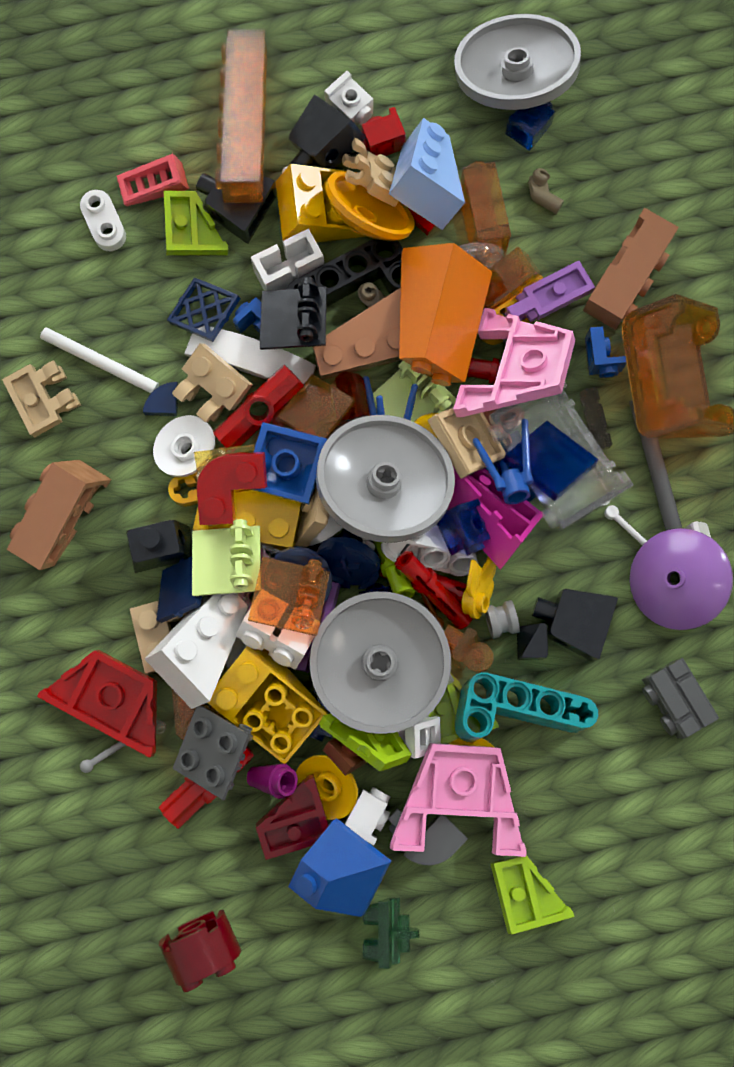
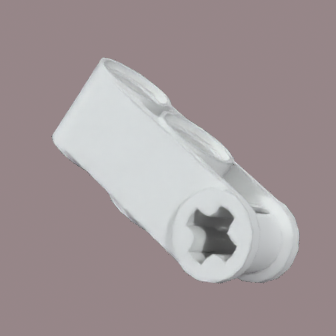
M437 525L414 539L396 543L382 542L381 544L382 552L393 562L403 552L412 551L414 556L426 568L429 567L433 570L450 573L455 576L468 575L471 560H475L478 563L473 542L468 533L442 528Z

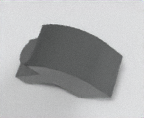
M398 808L388 817V820L392 823L388 829L393 834L402 814ZM438 814L426 827L424 852L403 851V855L417 864L436 865L449 859L468 838L444 815Z

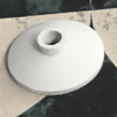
M186 415L173 419L161 429L156 437L153 455L157 466L164 473L173 477H186L198 472L207 464L213 454L215 447L214 432L207 422L205 423L197 416Z

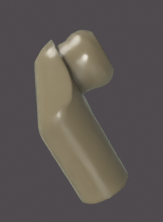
M538 168L534 170L533 175L529 177L528 181L531 199L536 204L557 214L564 200L549 192L547 182L550 178L549 173L545 169Z
M364 283L358 289V296L367 308L387 297L373 283Z

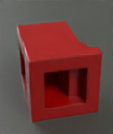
M395 107L389 108V115L384 117L375 116L366 123L361 124V132L366 136L363 143L367 151L376 156L379 154L388 156L401 151L406 141V133Z

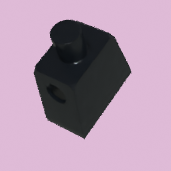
M314 95L289 134V140L299 150V153L290 164L305 166L316 164L321 168L335 169L342 162L343 155H349L353 151L352 141L354 138L363 142L366 136L350 118Z
M226 166L218 179L203 173L196 185L197 191L207 195L205 205L211 218L247 244H249L277 196L274 180L232 166Z
M167 520L126 531L135 573L179 563L182 558L192 557L190 527L176 520Z
M563 589L559 592L556 602L537 597L532 616L549 622L547 628L548 639L594 662L600 659L618 598Z

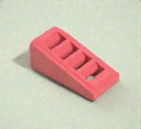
M173 153L117 175L125 206L164 197V191H186L189 189L183 164ZM168 172H171L172 179H170ZM159 174L162 181L160 184H158L156 175ZM143 178L148 179L150 187L147 189L145 188ZM132 181L136 182L138 189L137 193H133V189L131 186Z

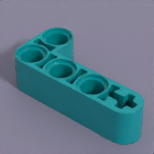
M481 672L467 680L461 688L455 719V731L457 736L463 741H477L492 731L495 714L576 733L596 723L598 709L591 699ZM475 683H479L485 688V699L475 694ZM508 691L517 695L519 702L517 707L512 706L508 702ZM541 699L549 703L551 707L550 715L545 714L541 710ZM577 709V714L570 713L571 711ZM469 716L475 717L479 721V733L471 731L468 727L467 719Z

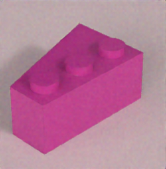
M454 468V493L447 510L501 570L544 516V513L527 500L519 504H506L501 491L496 490L494 480L485 468L462 479Z

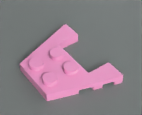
M484 308L478 329L480 339H507L494 385H460L453 408L456 417H465L561 394L575 344L573 331L537 321L534 324L520 321L519 316L508 314L504 317L497 315L493 309Z
M429 743L390 842V849L393 851L424 852L427 814L494 817L492 854L526 857L525 843L522 842L518 826L520 824L517 813L514 812L510 796L511 788L501 748Z

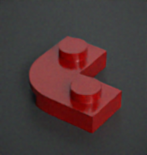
M265 452L221 455L203 468L197 481L199 525L233 524V521L236 520L234 490L267 487Z

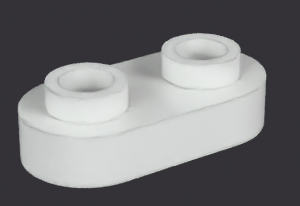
M102 190L87 192L80 201V209L96 244L105 251H115L121 248L126 240V232L109 195ZM100 202L98 207H91L92 203ZM105 229H113L110 234H103Z

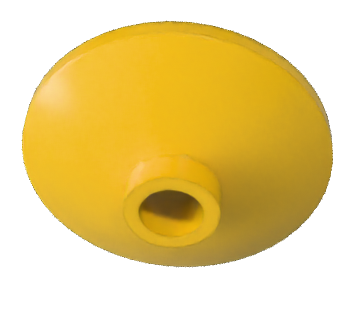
M326 755L311 756L299 765L296 770L297 785L308 775L314 774L328 820L342 819L352 812L358 801V787L352 773L345 776Z

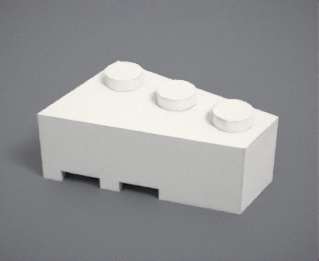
M237 593L205 595L202 598L201 606L189 611L145 658V661L191 709L210 702L235 642V635L249 608Z

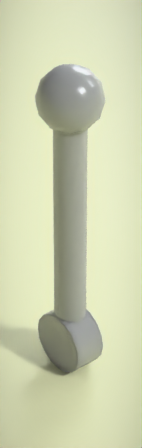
M119 741L91 760H83L80 764V770L84 773L91 772L94 765L126 745Z

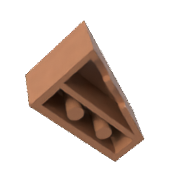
M644 208L629 236L627 235L621 249L589 297L583 311L614 330L617 329L621 321L628 323L638 307L633 304L637 295L644 298L654 280L649 278L652 271L655 269L660 272L670 255L665 250L679 227Z
M401 288L327 334L326 346L313 347L320 380L401 361L399 358Z
M81 460L52 462L41 473V484L37 492L31 495L25 504L26 513L22 521L17 523L10 533V539L12 540L6 550L38 570L55 566L77 533L74 527L83 511L88 514L91 512L94 504L90 500L100 485L106 488L112 479Z

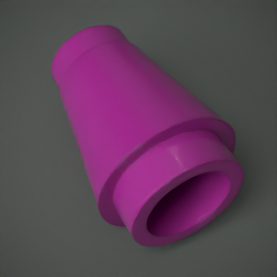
M287 764L254 766L247 773V783L249 786L277 799H283L292 795L297 787V774Z

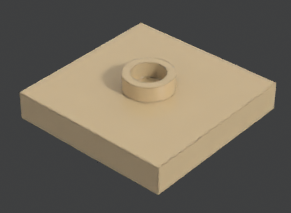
M453 408L435 414L427 420L438 440L446 449L461 479L486 468L473 444L474 438L479 439L493 464L507 457L505 450L483 412L465 417H456Z
M315 486L310 504H301L302 514L295 546L308 547L311 544L310 542L328 523L329 513L320 500L317 486Z

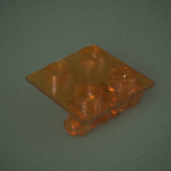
M262 556L248 621L317 636L330 572L324 571L322 562L315 559L309 560L308 564L302 566Z

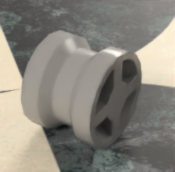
M512 600L505 601L502 606L498 607L489 605L485 616L492 639L499 638L505 632L511 634L520 632L518 617Z

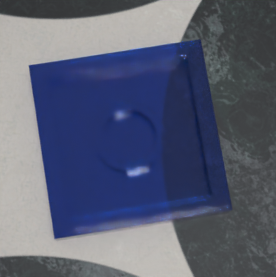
M545 421L529 434L530 466L534 480L532 484L555 502L589 473L599 460L549 421ZM522 441L507 452L503 460L512 469L520 470V473L523 472Z

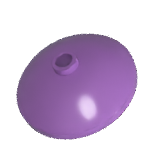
M671 529L653 536L639 549L630 570V587L637 606L651 621L669 629L688 630L709 623L722 612L731 596L733 572L727 554L715 540L695 530ZM674 572L680 575V582L677 585H673L670 581V576Z

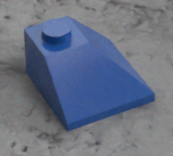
M336 818L301 859L288 887L315 909L362 917L366 913L391 860Z

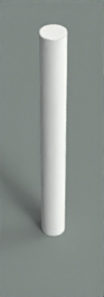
M47 327L41 332L40 338L149 393H152L159 387L158 382Z

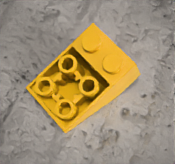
M290 164L276 180L283 241L308 228L316 243L366 237L355 233L342 221L330 204L325 186L329 177L335 172L346 171Z
M246 646L218 681L211 700L207 703L238 727L239 724H244L251 727L253 740L280 762L286 764L318 726L323 715H327L328 712L286 666L278 664L268 655V650L263 649L261 651Z

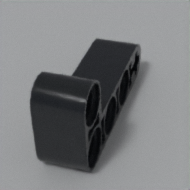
M371 239L295 279L288 285L287 289H298V284L304 277H312L318 287H325L322 283L326 280H335L337 285L327 288V306L358 291L362 284L367 282L373 283L378 279H381L386 290L391 294L401 288V284L395 283L394 279L401 276L403 248L398 240ZM387 250L392 252L393 255L383 258L378 253ZM355 265H361L365 267V270L355 273L350 268Z

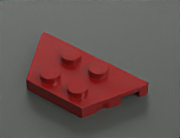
M100 650L91 652L81 660V663L74 668H70L61 675L60 679L48 688L41 690L37 695L38 698L149 758L153 757L156 753L157 680Z

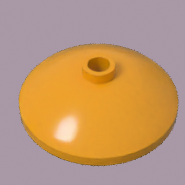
M335 172L329 177L325 186L329 202L342 221L352 231L369 238L387 241L405 239L411 234L415 227V222L411 212L404 204L398 202L393 207L368 194L367 188L347 182L344 175L346 172Z

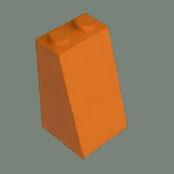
M455 243L403 248L401 258L399 358L410 364L411 370L430 376L432 378L431 381L440 386H450L451 383H465L492 276L490 269Z

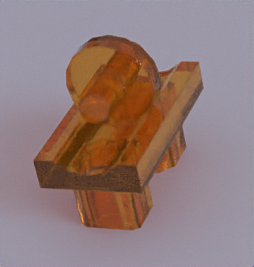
M451 625L446 627L444 633L448 640L451 660L455 667L463 671L467 666L471 671L479 673L488 670L492 666L494 661L493 652L487 644L480 642L478 633L468 627L465 633H462Z

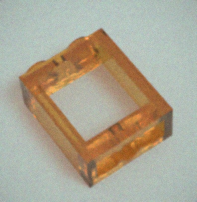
M474 162L468 165V167H463L461 176V187L465 200L464 205L461 207L470 254L483 265L501 262L505 259L511 232L495 162Z

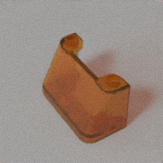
M673 294L633 310L624 318L622 337L636 424L642 436L651 439L723 437L734 434V410L725 404L710 406L700 346L713 341L719 333L720 320L717 307Z

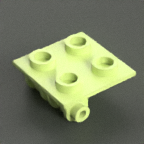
M402 361L398 366L400 369L373 393L376 409V397L381 395L383 397L385 415L404 418L411 386L417 384L418 389L411 416L412 422L425 414L440 413L451 409L456 401V398L444 386L433 383L431 381L432 378L426 374L411 370V365L405 361Z
M237 519L233 521V526L230 528L192 531V596L261 591L260 525L248 526L246 520Z

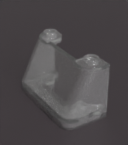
M566 382L561 394L496 410L489 415L491 425L487 427L494 442L497 445L502 442L522 473L521 422L523 419L528 420L530 466L534 480L530 487L545 508L541 513L551 529L557 526L560 531L627 494L633 487V483L625 471L620 474L617 471H612L616 464L613 460L609 462L574 409L575 402L573 399L569 400L564 391L568 387Z

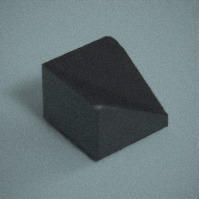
M546 623L520 626V632L517 633V659L543 660L547 658L548 639Z

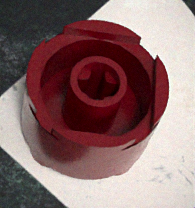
M219 910L217 917L213 911L200 915L177 927L179 935L172 940L168 933L158 943L176 985L181 986L183 992H189L203 983L202 979L214 973L216 977H221L236 968L234 960L240 956L242 951L224 910Z

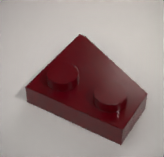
M314 774L308 775L297 785L292 795L283 798L256 823V831L265 860L313 846L329 826Z

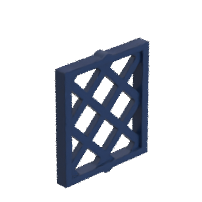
M194 277L183 296L179 298V302L167 321L172 325L214 342L241 298L237 294ZM202 287L209 289L210 291L203 293ZM197 288L198 295L189 298L194 289ZM219 294L226 296L227 298L220 300ZM214 295L215 302L205 306L204 298ZM200 301L201 308L191 311L190 304ZM230 302L225 312L222 313L221 305ZM185 306L186 314L178 316L182 308ZM217 308L218 315L208 318L207 311ZM202 313L203 321L194 324L192 317ZM188 318L189 325L184 324L180 321ZM218 321L213 331H210L209 324ZM205 326L206 333L197 328Z

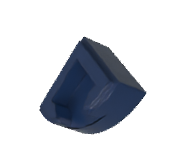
M178 382L166 383L156 388L148 396L144 404L143 413L152 416H177L178 399L172 392L179 385Z

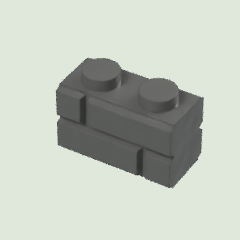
M683 658L670 662L642 679L645 687L642 688L643 694L652 706L657 704L663 714V717L660 718L661 724L670 736L675 734L677 739L687 738L719 719Z

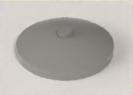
M514 14L495 18L473 29L460 42L454 59L456 80L459 87L468 97L485 106L506 110L536 107L559 97L574 83L581 65L580 44L575 34L567 26L549 17L534 14Z
M371 415L357 418L344 424L328 438L319 455L316 470V486L326 511L344 529L367 540L396 543L411 540L425 534L442 519L454 493L455 475L452 461L446 449L427 429L401 417Z
M369 592L344 601L334 608L323 620L311 646L310 673L319 699L326 709L339 721L349 727L367 733H394L419 723L438 705L445 693L450 678V648L441 625L420 603L397 593Z

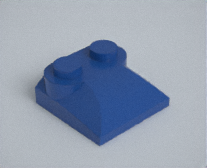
M262 422L254 452H265L267 487L251 490L309 505L316 486V470L319 455L328 439Z

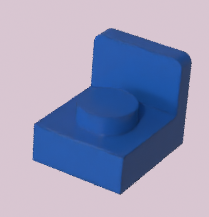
M257 297L250 303H243L235 312L233 322L240 333L244 332L252 323L254 328L260 333L262 302Z
M603 326L591 327L585 337L589 375L599 374L600 378L617 376L627 364L626 356L609 357L611 353L609 337H604Z

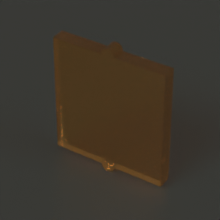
M311 374L304 383V387L293 396L277 417L296 431L327 438L354 405L355 399L337 389L336 384L330 385Z

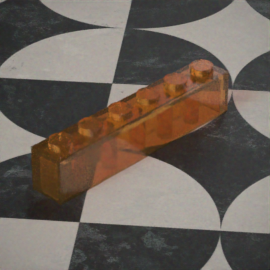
M227 30V44H222L221 46L222 63L226 64V68L220 69L221 87L225 88V92L219 93L220 112H224V116L218 117L219 138H222V143H217V162L221 163V169L215 170L216 189H222L224 203L263 202L267 85L265 30Z

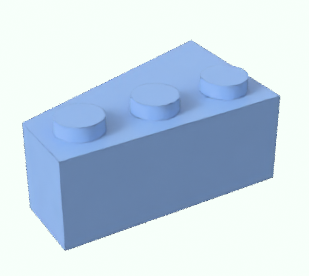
M423 118L402 146L389 195L443 230L464 205L465 200L449 135L437 123H430Z

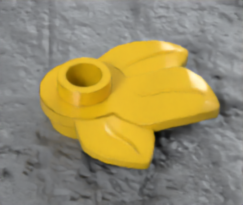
M487 557L486 563L482 568L475 560H471L467 588L462 597V611L464 614H469L473 619H479L483 613L487 612L493 593V577L496 572V565L489 557Z

